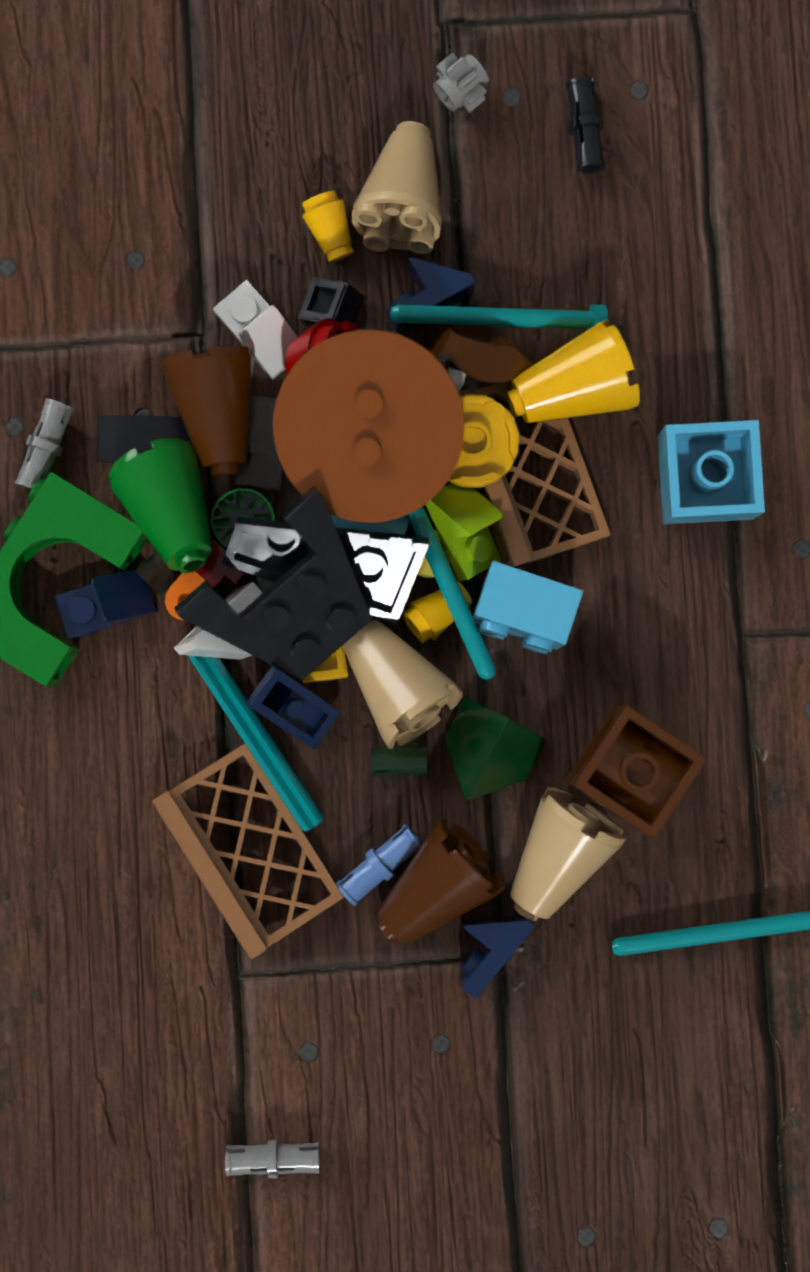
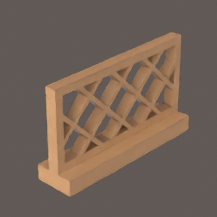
M511 380L498 382L470 391L469 388L460 391L459 394L460 397L466 394L493 396L508 404L505 392L512 389ZM508 407L507 410H508V411L511 413V415H512L511 409H510V407ZM568 418L536 422L529 439L519 434V444L524 446V449L516 467L512 465L508 472L511 474L509 482L506 475H504L496 483L481 488H474L503 514V518L488 526L502 559L501 564L520 569L525 565L607 538L611 535ZM543 422L559 430L562 442L557 453L534 442ZM530 450L553 461L544 481L521 470ZM565 450L568 454L569 459L563 457ZM558 465L575 473L578 483L572 495L550 485ZM517 478L540 489L531 509L515 502L512 488ZM546 492L568 503L559 523L537 513ZM580 493H582L584 501L578 499ZM574 506L590 514L595 531L581 535L565 527ZM520 514L527 517L524 524ZM533 520L555 531L549 546L534 552L527 535ZM561 535L570 538V540L558 543Z
M246 744L241 745L173 789L152 800V804L251 960L344 898ZM242 756L253 771L249 790L223 785L226 767ZM220 771L218 783L205 781V779ZM257 779L266 794L254 791ZM196 785L216 789L210 815L191 811L181 794ZM221 790L248 796L242 822L215 816ZM253 797L271 801L277 809L273 829L247 823ZM196 818L209 820L206 834ZM281 818L291 833L279 830ZM214 822L240 827L234 854L217 851L211 844L210 836ZM246 829L272 834L266 861L240 856ZM277 836L295 839L299 844L301 854L298 868L272 863ZM220 857L233 859L230 872ZM306 857L316 872L303 869ZM238 861L265 866L259 893L241 890L234 880ZM270 868L296 873L290 900L264 895ZM302 875L320 878L330 894L315 905L296 902ZM245 896L257 898L255 912ZM263 900L289 905L285 925L270 935L259 920ZM295 907L308 909L292 919Z

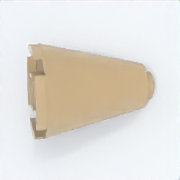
M379 620L369 622L343 645L346 657L382 740L389 749H393L395 741L399 746H403L421 736L441 720L438 714L445 704L452 710L463 697L462 690L455 682Z
M548 787L541 797L510 891V896L515 901L513 908L523 917L532 921H537L539 917L549 919L626 840V836H622L624 832L622 828L607 815L589 803H586L585 807L571 802L574 795L552 787Z

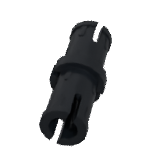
M590 76L572 78L565 84L571 116L567 127L568 133L574 139L577 161L576 170L580 174L596 173L606 167L600 131L604 127L603 118L597 113L594 90L595 82Z

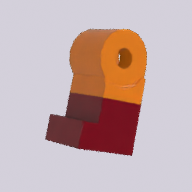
M214 539L211 541L212 553L206 560V564L195 572L182 573L166 593V609L171 616L178 620L185 621L176 614L174 607L205 580L219 591L229 579L234 584L240 586L251 575L223 565L222 561L226 549Z

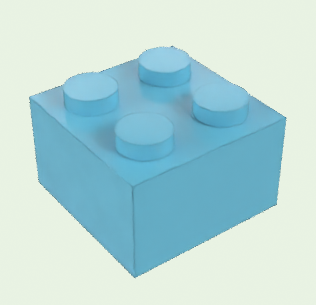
M759 420L665 425L659 432L657 443L663 525L753 520L765 513Z
M492 561L487 571L473 618L475 623L480 624L478 630L484 635L504 640L510 634L523 638L522 647L542 654H548V652H552V649L557 650L566 645L583 590Z

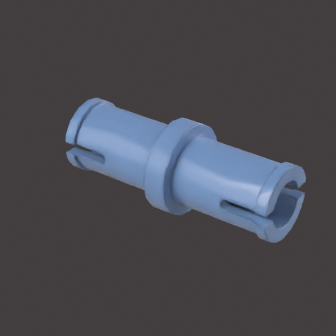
M405 823L396 834L377 850L371 848L366 852V859L336 883L338 889L352 905L356 906L365 895L384 879L389 882L395 877L394 871L419 850L423 844L422 840Z

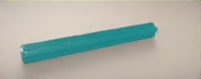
M187 655L300 828L306 832L323 821L322 813L255 711L246 705L247 699L220 658Z

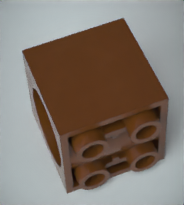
M628 705L614 706L564 783L637 832L655 839L707 758Z

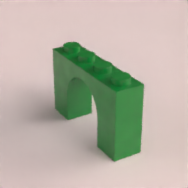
M50 472L46 480L41 478L35 483L28 496V501L31 503L21 518L16 517L12 520L3 536L6 543L0 551V659L45 687L56 688L80 649L38 624L28 614L21 597V579L27 564L39 551L48 546L59 543H74L88 548L127 572L134 564L148 539L137 524Z

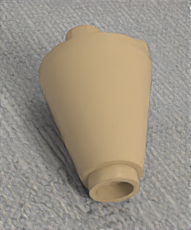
M405 121L397 125L396 130L393 131L353 205L352 224L358 233L364 236L363 244L370 250L382 252L393 248L410 250L417 254H428L433 251L434 242L440 237L442 214L434 143L431 139L430 130L421 123Z

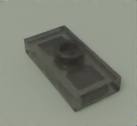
M251 395L247 462L238 464L239 472L236 473V486L281 492L284 470L277 455L273 436V416L276 398Z

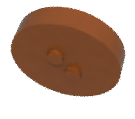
M376 329L350 331L333 336L314 346L297 361L287 374L280 388L274 408L273 436L275 448L283 470L294 487L303 495L311 487L315 486L322 494L331 515L363 523L390 521L408 515L424 506L441 491L451 477L460 458L463 446V405L459 391L448 370L431 351L420 343L390 331Z

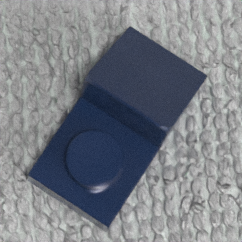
M409 258L408 270L420 293L415 294L414 291L406 292L396 298L391 303V307L397 304L453 306L473 295L475 280L470 273ZM390 310L387 311V323L394 333L403 335L420 325L395 323L390 319Z
M143 568L91 579L92 584L54 596L69 640H75L158 612Z
M273 665L246 702V705L313 749L316 748L340 714V711Z
M522 915L462 920V927L484 944L486 948L482 953L475 949L460 967L459 971L464 974L460 979L461 988L477 999L534 929L535 925L531 920Z

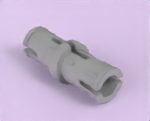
M45 399L33 436L28 435L25 444L29 447L15 484L31 490L39 479L44 478L46 480L55 457L61 456L63 448L60 444L74 410L72 407L56 400Z
M268 1140L267 1144L226 1145L225 1173L226 1176L268 1175V1179H278L279 1174L289 1173L320 1174V1143L278 1144V1140Z

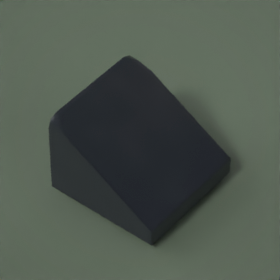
M313 277L298 319L312 325L326 318L334 319L338 322L350 321L355 324L364 297L349 283Z

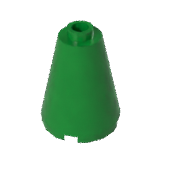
M177 438L158 439L150 442L153 449L139 455L136 448L126 452L114 463L109 472L113 493L169 569L182 573H191L201 569L210 557L212 547L200 463L193 446L189 442Z

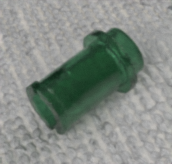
M413 742L412 747L393 749L372 747V776L413 775L414 779H419V774H428L427 747H418L417 742Z

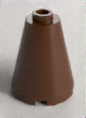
M239 345L208 347V352L193 355V351L188 350L162 359L163 373L194 451L197 453L201 468H211L212 476L239 472L238 464L247 462L254 357L250 347Z
M443 818L434 826L379 907L378 915L380 921L378 922V927L391 942L397 943L400 941L408 945L498 896L506 887L503 875L499 870L492 875L486 865V862L491 859L487 852L456 823L448 829V819Z

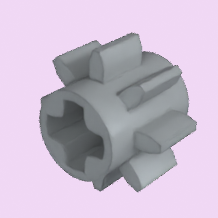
M452 52L436 66L438 80L433 83V88L439 99L448 109L455 111L457 108L464 106L468 113H470L485 100L484 94L487 91L483 86L489 82V78L485 69L475 57L468 54L464 58L458 59Z

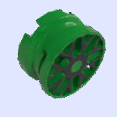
M238 488L225 493L217 500L211 514V526L214 536L226 549L238 517L277 521L271 504L262 494L252 489Z

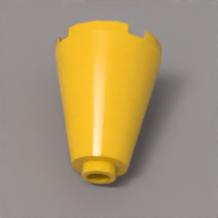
M609 320L595 324L525 370L515 379L511 380L512 389L506 391L507 401L513 416L516 418L522 415L526 423L630 410L637 407L640 403L638 383L629 386L628 382L629 371L634 370L632 359L619 330L615 325L609 326Z

